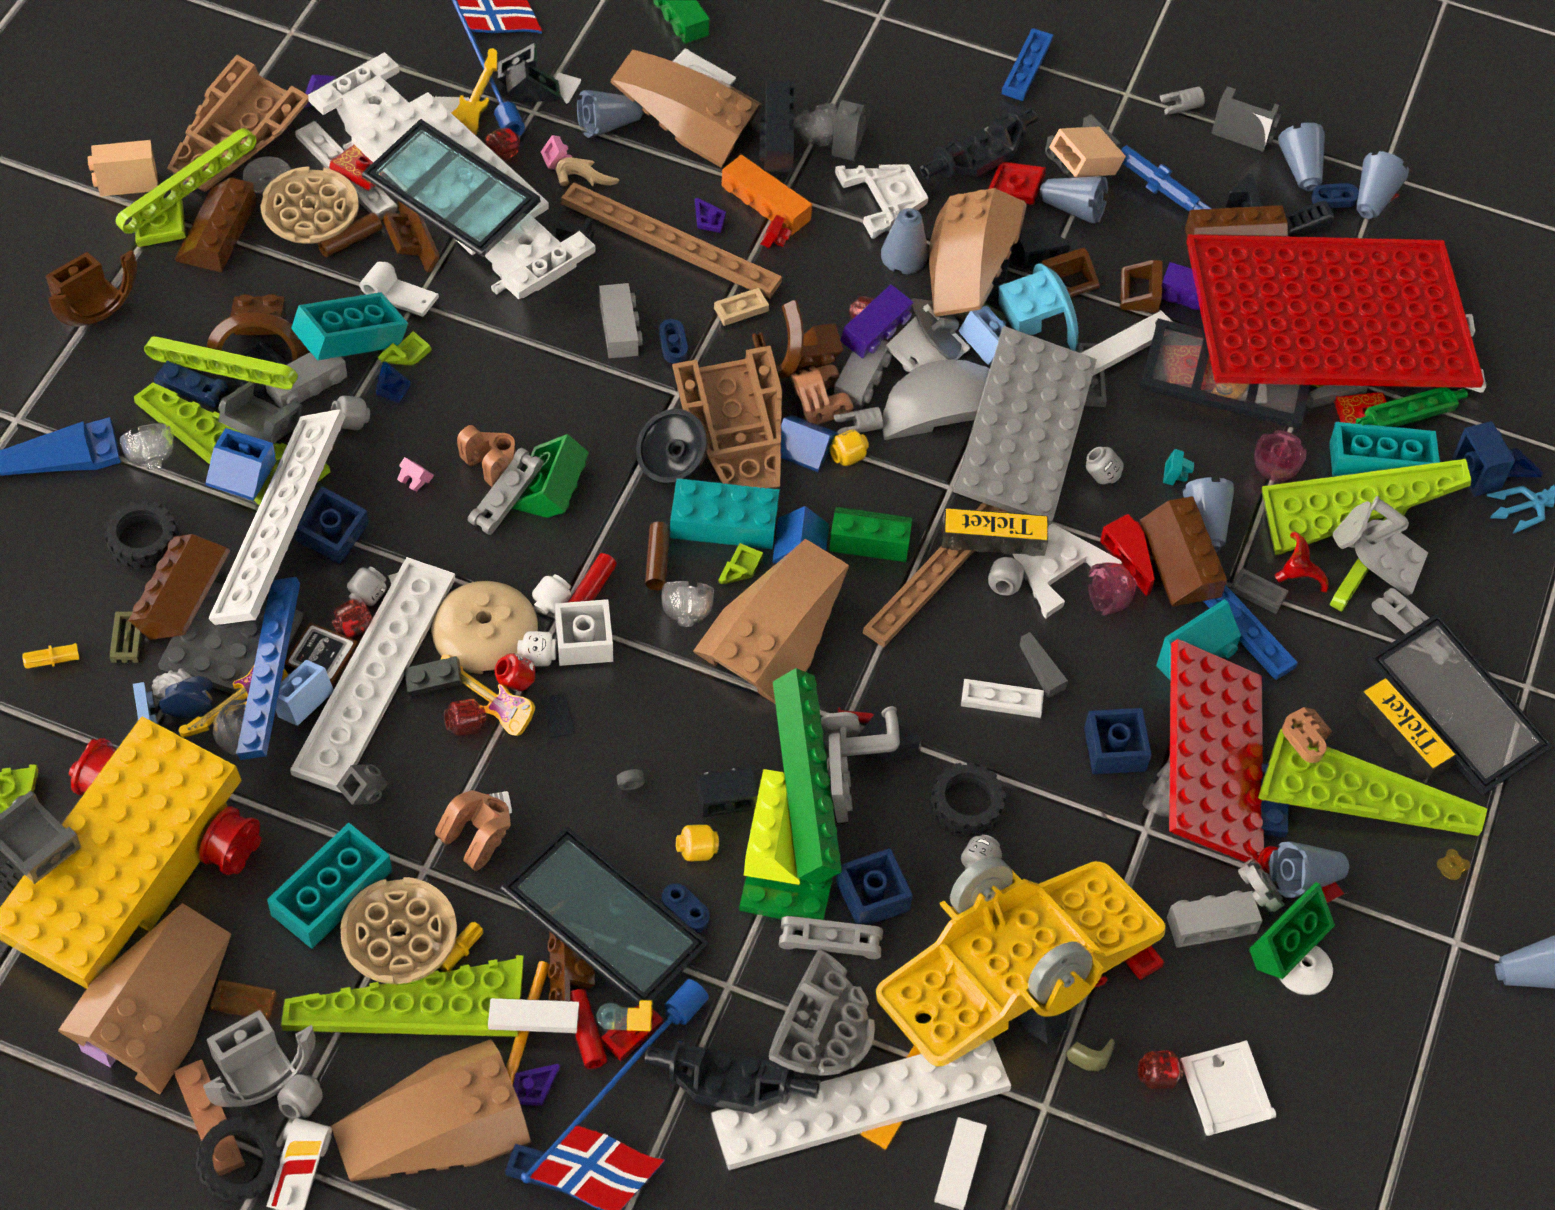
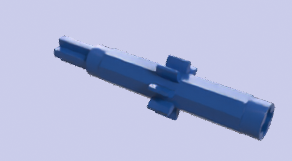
M1126 145L1122 148L1121 151L1126 156L1122 163L1146 180L1148 184L1145 187L1151 192L1157 194L1158 191H1161L1189 212L1190 210L1212 209L1203 203L1193 192L1169 175L1172 173V170L1161 164L1158 168Z

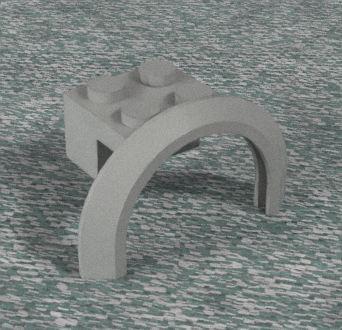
M260 1010L209 1037L207 1042L212 1058L235 1092H228L219 1076L203 1085L209 1101L220 1107H241L260 1103L279 1093L291 1077L301 1073L314 1050L316 1039L312 1025L295 1034L298 1050L292 1063L289 1062L277 1044L274 1030Z

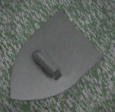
M912 298L914 312L926 338L946 359L955 360L962 346L952 335L956 333L962 339L959 333V322L956 320L955 315L939 316L941 319L938 321L929 311L925 312L923 310V306L927 304L933 310V301Z

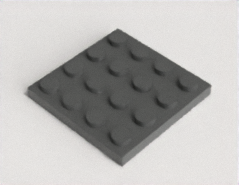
M213 582L185 635L171 638L158 665L159 669L167 672L170 670L178 672L182 668L192 677H207L213 683V688L234 694L241 688L234 689L233 682L245 677L255 664L267 600H264L256 620L214 625L208 618L223 585ZM295 610L288 647L303 619V612Z

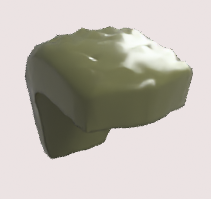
M1111 1039L1101 1051L1092 1050L1076 1042L1066 1052L1068 1061L1087 1071L1105 1069L1112 1055L1115 1041Z

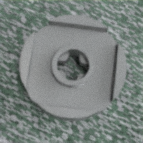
M1252 858L1244 863L1238 872L1245 883H1251L1255 889L1252 895L1261 907L1265 906L1269 912H1275L1285 905L1281 902L1283 898L1276 890L1277 887L1269 875H1264L1258 871L1262 866Z

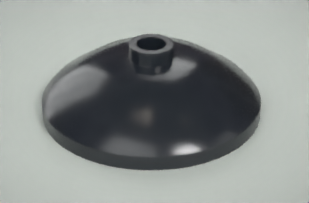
M670 409L658 413L645 424L637 440L636 456L640 468L648 477L660 483L673 484L676 483L677 478H689L699 469L706 457L708 449L706 429L695 415L686 410ZM682 448L681 452L677 455V450Z

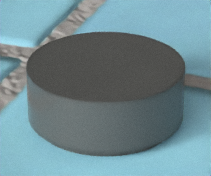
M639 769L624 771L616 777L618 787L621 790H634L640 788L645 783L644 773Z

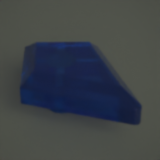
M383 361L376 394L399 403L411 383L386 361Z
M1518 448L1511 449L1515 461L1508 476L1542 477L1543 472Z

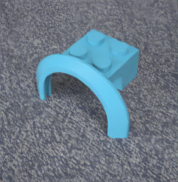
M1037 264L1034 266L1033 274L999 286V306L1012 329L1028 335H1034L1041 332L1043 319L1064 312L1068 331L1067 343L1071 350L1076 351L1079 335L1076 313L1063 281L1054 270L1043 264Z

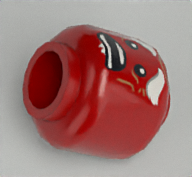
M509 653L503 656L495 665V675L498 683L506 686L508 689L518 692L524 691L535 680L534 663L530 659L516 653Z

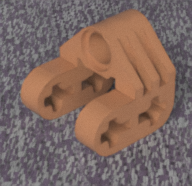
M825 365L819 368L812 366L809 367V371L803 369L799 371L800 374L794 372L790 376L793 389L802 401L803 412L807 422L818 425L833 420L834 415L848 413L853 410V404L848 394L839 393L827 396L826 389L834 387L840 376L835 365Z
M473 425L465 427L457 437L460 458L469 466H475L482 461L484 480L493 487L514 458L516 453L514 438L506 433L480 432Z
M1303 707L1287 716L1282 727L1284 736L1305 761L1316 763L1323 758L1327 749L1324 740L1330 736L1332 731L1316 710ZM1309 746H1310L1311 748H1315V747H1316L1318 750H1317V752H1316L1314 749H1313V750H1309L1308 747H1309Z
M471 790L457 795L449 803L435 830V835L445 844H450L460 835L466 822L471 820L473 825L479 830L464 856V862L474 871H477L486 865L495 848L500 846L501 839L504 838L506 830L509 829L511 824L509 808L504 801Z

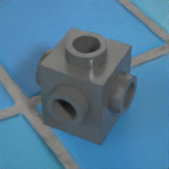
M372 764L351 765L336 786L352 805L374 804L381 798L382 791L388 785V782L381 775V771Z

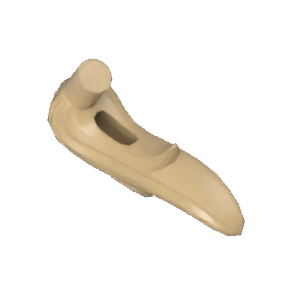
M571 157L563 158L558 162L555 169L561 186L569 184L568 175L577 174L586 178L592 187L594 183L614 185L619 182V179L606 176L591 167L594 161Z

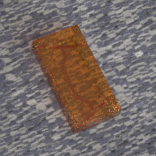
M219 980L210 1006L215 1011L245 1017L260 1010L266 1020L269 1021L277 994L276 990Z

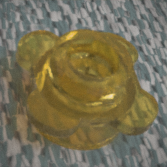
M1450 849L1446 852V856L1443 859H1438L1437 867L1445 877L1458 880L1463 871L1469 870L1470 862L1462 859L1456 850Z

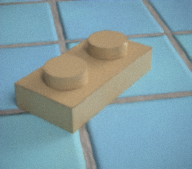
M756 288L714 302V309L725 326L768 312L769 304L760 289Z

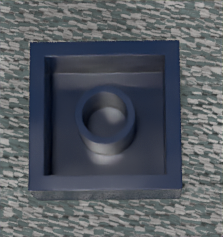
M1492 421L1466 427L1452 457L1453 461L1466 459L1471 477V485L1468 487L1474 497L1501 490L1515 461L1513 452L1508 449L1501 432L1496 429Z
M321 487L302 514L297 529L294 532L295 540L341 565L368 525L367 510Z
M1143 709L1089 711L1084 730L1092 774L1146 771L1151 758V750Z
M890 848L841 865L842 872L837 874L836 882L855 924L870 925L910 911L913 895Z

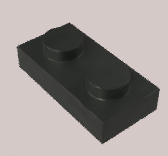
M457 656L405 669L407 692L410 696L462 685L460 660Z

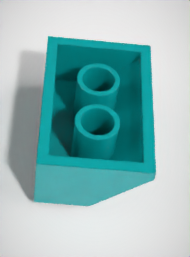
M1225 599L1165 637L1156 666L1170 681L1171 643L1177 639L1220 658H1229L1238 650L1237 645L1241 634L1229 603Z

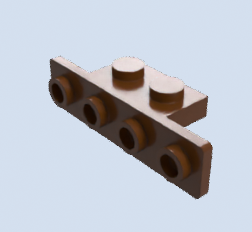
M398 201L397 207L400 214L386 213L383 217V222L396 252L403 255H418L425 271L432 272L439 261L440 255L424 218Z
M561 901L550 910L549 914L554 916L567 902ZM568 919L562 923L563 926L594 950V933L569 927ZM549 931L547 948L550 952V965L548 968L550 993L548 1001L570 1002V985L585 989L592 988L595 985V970Z

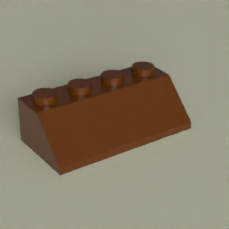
M229 178L211 188L175 258L176 262L218 272L223 271L257 203L254 183Z
M1283 205L1190 210L1185 231L1187 237L1188 234L1288 237V223Z
M1193 496L1169 500L1140 520L1139 523L1144 531L1145 539L1172 607L1222 597L1227 578Z
M193 534L174 537L169 542L168 550L164 557L158 562L153 577L145 585L143 595L134 605L133 613L128 621L149 640L185 635L230 550L225 546Z

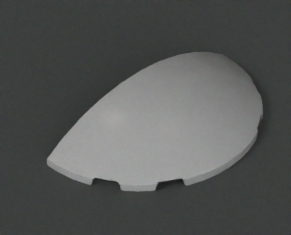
M939 360L921 365L910 371L897 382L888 396L889 398L882 417L884 440L933 432V428L937 426L975 420L990 369L964 360Z
M820 948L811 961L782 1018L770 1048L769 1059L801 1073L833 1075L853 1068L862 1061L872 1045L875 1027L874 1020L869 1019L866 1010L869 1002L861 987L853 986L846 978L847 970Z

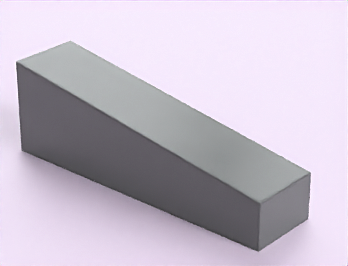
M1324 385L1309 392L1306 404L1310 409L1334 403L1335 398L1338 396L1366 394L1369 386Z
M1031 632L1021 636L1020 647L1047 698L1066 690L1068 680Z

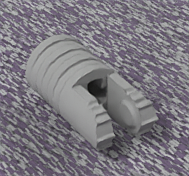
M1199 86L1159 96L1163 103L1176 101V105L1164 109L1165 115L1203 107L1205 103L1204 93Z
M879 407L834 415L836 422L849 420L854 422V426L838 430V435L851 429L862 433L883 428Z

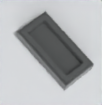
M1243 568L1230 588L1234 594L1277 614L1289 592Z

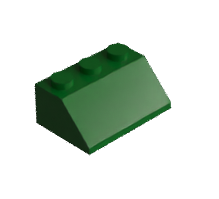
M568 434L535 446L531 456H536L543 460L542 468L512 508L546 518L564 513L569 507V500L577 487L580 473L585 468V461L589 452Z
M836 507L829 551L906 562L912 517Z
M1315 882L1249 948L1257 970L1283 980L1335 926L1320 883Z

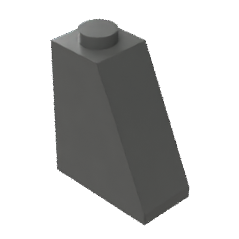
M841 100L835 116L832 156L855 160L866 130L864 105Z

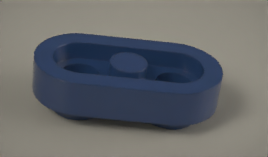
M1348 183L1318 185L1314 188L1311 200L1313 204L1326 200L1330 208L1352 207L1357 203L1359 190L1354 185Z
M675 319L663 321L659 327L663 357L670 363H681L686 360L688 355L684 326Z
M671 884L663 890L662 904L697 933L707 928L710 917L709 910L685 886ZM673 894H678L681 897L678 899H674L671 896ZM692 913H699L700 916L697 917V918H694V917L691 916V914H692Z

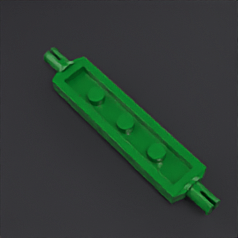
M1448 387L1435 388L1368 407L1364 413L1365 417L1357 418L1356 424H1361L1362 426L1399 427L1454 411L1459 405L1458 400L1466 399L1468 393L1464 388L1456 391H1451Z

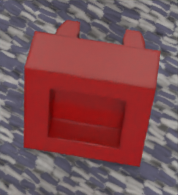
M776 214L767 227L761 245L769 248L775 242L778 246H784L786 240L791 235L789 229L782 227L785 218Z

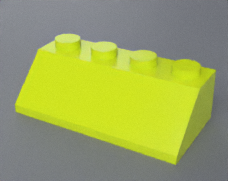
M763 769L746 851L744 876L799 885L800 879L797 875L784 772Z

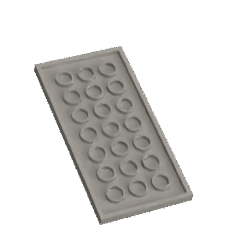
M1003 326L953 492L1013 514L1047 516V526L1051 525L1097 359Z

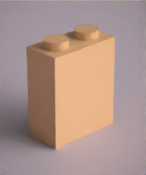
M1100 127L1061 128L1050 145V149L1075 177L1115 175L1126 157Z
M151 140L92 146V156H88V165L90 171L94 170V173H92L93 186L98 187L100 197L150 192L158 186V173Z

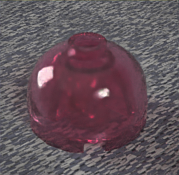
M1281 430L1274 431V434L1267 435L1266 433L1262 435L1257 441L1254 453V462L1257 470L1265 478L1276 482L1286 481L1295 477L1303 467L1307 453L1306 449H1303L1300 445L1302 441L1290 432Z
M1103 562L1093 565L1089 571V577L1093 576V584L1088 585V591L1095 610L1103 611L1102 615H1109L1126 609L1132 602L1137 588L1135 578L1132 577L1125 566L1115 562Z

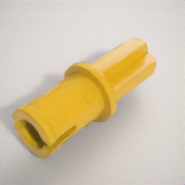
M76 643L54 648L49 645L48 649L26 652L22 656L24 666L27 669L51 664L52 667H55L57 663L79 660Z
M471 922L456 938L454 947L448 958L439 967L440 970L443 972L451 971L463 956L469 954L468 950L484 932L478 923Z

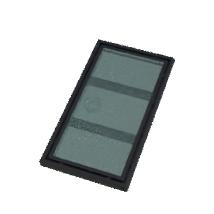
M422 119L417 121L362 173L363 178L481 257H484L541 202L540 196Z
M567 826L504 883L500 889L501 892L637 1005H639L640 1000H653L654 1002L709 944L706 939Z

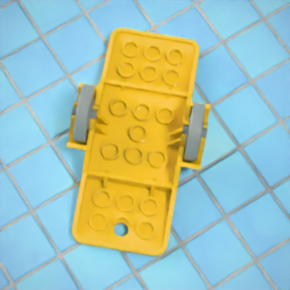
M984 858L968 867L956 880L950 895V902L953 907L949 906L945 901L940 903L952 920L949 921L938 940L884 979L876 989V997L878 1003L926 1060L935 1066H945L1006 1031L1010 1020L1031 1008L1039 1015L1046 1017L1055 1016L1071 1009L1092 991L1104 972L1163 938L1165 923L1106 863L1090 862L1037 884L1026 879L1021 880L1001 858ZM926 1013L932 1019L928 1023L921 1024L916 1021V1016Z

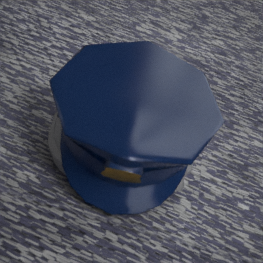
M180 668L178 672L170 670L168 673L159 675L153 680L151 687L153 690L152 695L156 699H161L159 701L161 710L167 715L177 718H197L213 709L211 703L213 699L209 694L213 683L207 677H192Z

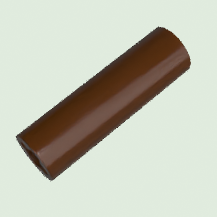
M372 212L352 222L340 234L320 241L317 244L321 253L325 257H329L382 230V224L379 217Z
M654 522L649 526L645 586L651 590H662L666 587L670 527L664 522Z

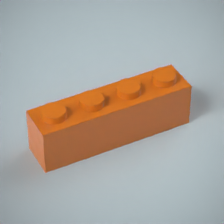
M740 155L722 170V186L726 191L734 194L743 203L750 205L763 217H767L771 221L776 214L785 218L782 227L789 229L791 235L795 234L811 220L812 203L743 155Z

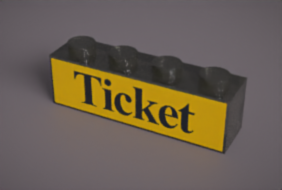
M945 508L941 548L1045 556L1048 545V516L955 508Z
M1386 677L1361 692L1356 703L1359 712L1375 726L1378 734L1385 737L1393 746L1396 754L1411 766L1415 775L1419 776L1425 783H1428L1451 768L1457 754Z

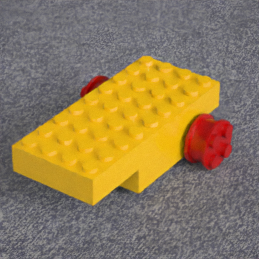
M141 716L118 749L113 748L111 741L108 739H92L79 760L69 770V776L72 777V791L83 796L62 825L65 828L70 827L77 834L81 848L36 884H33L24 875L0 907L1 941L86 989L95 978L111 965L138 925L148 931L153 929L200 861L205 864L214 863L218 865L220 871L225 875L239 874L243 870L251 852L259 847L262 837L259 835L260 823L257 819L253 817L246 819L240 815L237 808L233 806L227 807L226 801L242 780L236 766Z

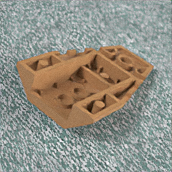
M636 50L630 52L611 79V83L632 102L637 101L648 116L650 114L654 116L665 131H671L676 136L675 140L681 145L719 167L723 166L731 154L737 139L749 121H753L763 105L721 80L676 62Z
M236 55L207 89L204 95L205 100L196 110V118L192 125L188 126L186 130L187 135L184 141L180 142L167 169L171 173L176 174L241 128L248 129L255 135L256 145L247 154L198 187V189L204 192L208 191L282 134L309 102L308 95L293 86L287 91L261 77L254 64ZM248 136L241 141L240 145L246 142ZM226 150L221 158L225 157L229 150ZM210 163L206 164L202 171H205ZM191 176L187 177L185 181L188 182Z
M995 188L956 194L948 198L936 217L928 249L935 317L982 309L993 288V279L999 277L1002 271L1000 266L1004 260H1008L1012 244H1016L1020 237L1027 206L1024 201Z
M771 345L746 350V358L743 360L700 368L697 360L672 364L682 409L692 413L703 423L708 435L707 456L723 484L769 489L780 488L782 389Z
M804 539L722 610L693 652L714 666L717 663L721 664L753 684L760 695L775 704L773 681L795 668L806 672L810 667L849 565L807 539Z
M182 903L92 981L58 1031L83 1047L88 1041L138 1073L135 1080L160 1095L173 1076L174 1071L177 1070L194 1044L231 933Z
M491 1039L433 1060L331 1126L350 1181L388 1177L391 1174L402 1172L412 1174L418 1173V1170L433 1168L443 1170L449 1169V1166L464 1165V1167L474 1166L512 1152L515 1144L525 1147L531 1145L519 1100L501 1054Z

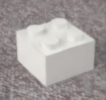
M608 600L555 603L559 666L613 662V641Z

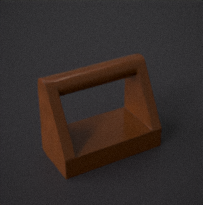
M1085 247L1043 260L1041 263L1054 270L1060 278L1080 271L1083 273L1088 282L1067 288L1070 297L1100 287L1093 264Z
M1150 260L1121 269V309L1150 313L1158 312L1162 299L1163 261ZM1130 278L1149 279V294L1130 298Z

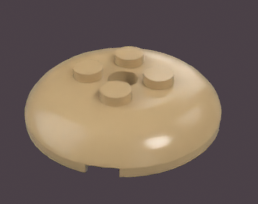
M301 167L287 171L272 180L263 192V199L260 205L262 217L266 225L276 235L291 242L312 244L332 238L347 229L357 215L359 204L355 187L342 174L327 168H323V171L310 170L309 167Z
M494 581L472 582L451 591L441 602L431 624L433 643L441 656L445 654L451 657L457 656L463 671L483 674V671L495 670V665L500 658L509 653L517 654L518 640H523L526 632L538 631V619L531 602L517 589Z
M403 877L404 880L386 881L384 879L359 892L346 908L341 921L342 947L350 963L366 977L387 984L411 983L433 973L450 955L457 935V923L453 907L440 890L425 881L409 877ZM398 931L406 933V935L393 937V934Z

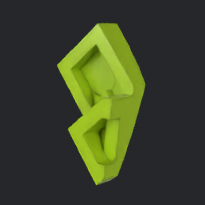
M413 331L398 346L392 343L378 356V359L381 363L414 365L432 349L427 342Z
M739 543L731 561L727 562L718 580L719 583L728 584L752 578L764 557L763 552Z

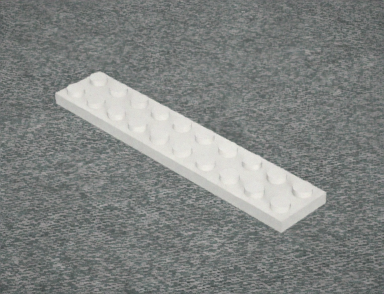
M340 409L300 416L208 618L214 625L256 620L282 559L288 550L290 541L306 509L309 498L315 489L324 464L341 430L346 416Z
M406 557L291 767L292 776L342 793L336 785L351 765L358 764L405 675V669L410 666L432 624L438 607L450 591L455 581V573Z
M990 1039L945 1066L932 1065L920 1054L820 1082L817 1099L791 1094L786 1104L778 1103L755 1114L730 1109L712 1112V1121L728 1170L859 1134L867 1130L1010 1091L1011 1084L993 1039Z

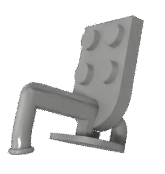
M1376 496L1372 503L1367 501L1356 506L1332 535L1337 545L1341 549L1346 547L1355 548L1358 558L1368 569L1405 596L1413 593L1428 552L1401 533V531L1408 528V520L1393 507L1380 500L1379 496ZM1373 510L1387 518L1384 521L1372 520L1368 522Z
M894 706L887 707L882 711L881 715L886 720L887 734L859 737L861 732L859 719L854 713H830L821 717L825 752L827 758H830L831 790L837 823L848 822V811H853L849 788L851 787L850 771H848L847 756L892 752L899 747V723L896 714L897 709Z

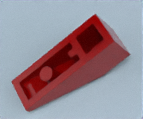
M1127 514L1103 527L1100 542L1112 556L1122 562L1121 567L1141 591L1148 596L1151 594L1155 578L1144 531L1141 525Z

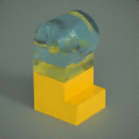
M640 1000L639 1008L621 1007L613 1002L606 1003L598 1009L597 1021L599 1025L606 1029L651 1031L653 1000Z

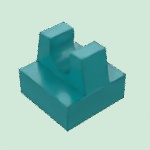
M1174 449L1165 463L1163 483L1173 486L1176 480L1186 482L1188 473L1193 472L1194 462L1183 458V451Z

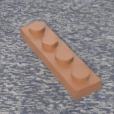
M201 1059L175 1070L174 1074L202 1141L208 1131L213 1126L219 1124V1122L225 1120L226 1117L222 1107L211 1103L206 1096L203 1085L211 1080ZM233 1135L227 1136L217 1144L212 1159L214 1168L219 1176L245 1166Z

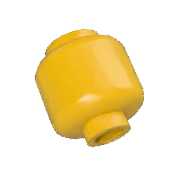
M851 429L834 436L829 450L836 463L849 466L865 459L866 449L869 447V444L864 434L860 435L858 431Z
M686 825L682 829L681 835L676 837L677 852H681L686 861H708L718 852V834L709 825Z

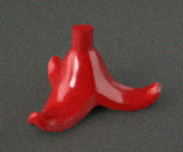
M1292 532L1290 538L1296 541L1294 553L1284 565L1283 570L1275 574L1276 580L1281 583L1288 578L1310 577L1319 581L1322 592H1327L1329 588L1328 578L1320 567L1310 561L1308 543L1299 533Z

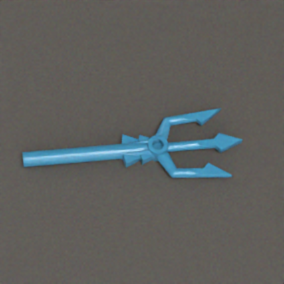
M1555 485L1548 491L1544 489L1542 492L1537 493L1524 486L1487 494L1488 497L1505 500L1508 495L1522 492L1531 500L1510 508L1500 507L1490 518L1507 519L1508 514L1530 507L1536 509L1538 516L1526 522L1520 520L1513 534L1544 521L1545 506L1553 507L1555 504Z

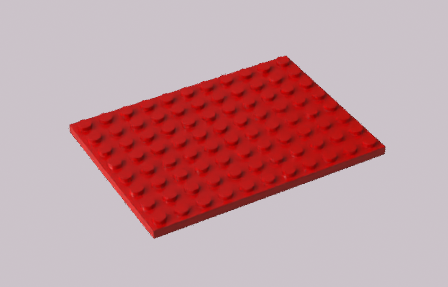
M1188 234L1186 242L1215 383L1482 387L1484 383L1483 375L1444 240Z

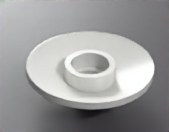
M1315 946L1283 980H1280L1293 992L1303 995L1317 994L1323 991L1332 979L1333 967L1331 960L1321 948ZM1302 961L1308 962L1311 966L1303 965Z

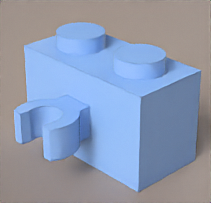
M984 306L981 310L969 312L959 329V333L980 355L982 360L991 365L1001 330L1007 322L1000 320L988 306Z
M305 660L290 675L288 674V677L280 685L276 705V713L279 718L298 726L333 693L334 689L326 669Z

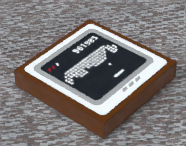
M310 622L286 659L285 669L294 671L305 660H308L326 669L330 682L334 687L357 649L358 641Z

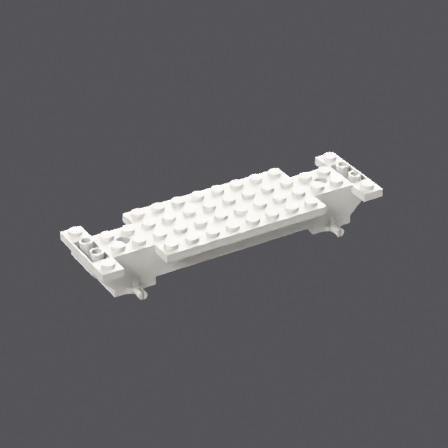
M385 52L308 95L309 102L323 115L335 108L337 109L345 124V131L352 137V141L343 145L344 151L352 145H356L374 162L417 121L422 119L540 196L541 202L485 255L492 263L493 271L501 278L499 282L491 285V289L496 295L507 288L518 299L525 298L576 268L578 262L595 252V245L580 231L560 243L534 219L549 209L548 202L431 94L427 92L409 103L385 80L399 73V65ZM422 135L383 172L404 192H407L448 151ZM457 158L415 199L447 219L489 178ZM497 184L455 226L481 242L523 200ZM457 241V242H458L460 245H462L471 255H474V254H475L474 251H472L471 249H469L468 247H466L465 245H463L462 243H460L459 241Z

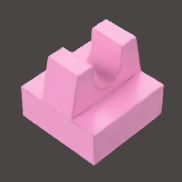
M552 135L541 151L548 169L555 170L556 165L561 159L572 158L566 152L568 150L567 145L562 143L559 136Z
M404 457L399 465L402 469L397 480L406 484L408 479L412 477V483L409 488L417 492L425 483L429 484L434 474L416 462Z

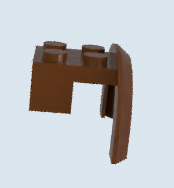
M130 250L120 256L123 267V280L119 290L105 278L101 263L88 252L47 274L46 279L52 295L48 300L55 317L63 324L79 327L102 321L116 312L127 299L136 281L137 262L134 251Z
M274 294L234 297L230 317L220 322L213 329L207 342V348L222 351L224 342L232 333L234 335H280L289 345L293 361L308 354L307 347L291 329L293 324L286 319L285 296Z
M797 300L782 306L787 324L788 347L782 364L777 365L775 363L779 379L788 378L794 372L800 374L799 371L803 369L809 371V367L812 366L819 368L834 362L835 358L843 352L836 323L813 326L804 334ZM762 332L758 335L756 333L752 334L755 348L766 346Z

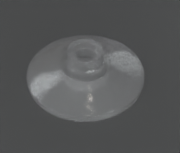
M261 157L251 161L245 167L243 180L254 183L255 192L263 194L272 180L291 169L282 159Z

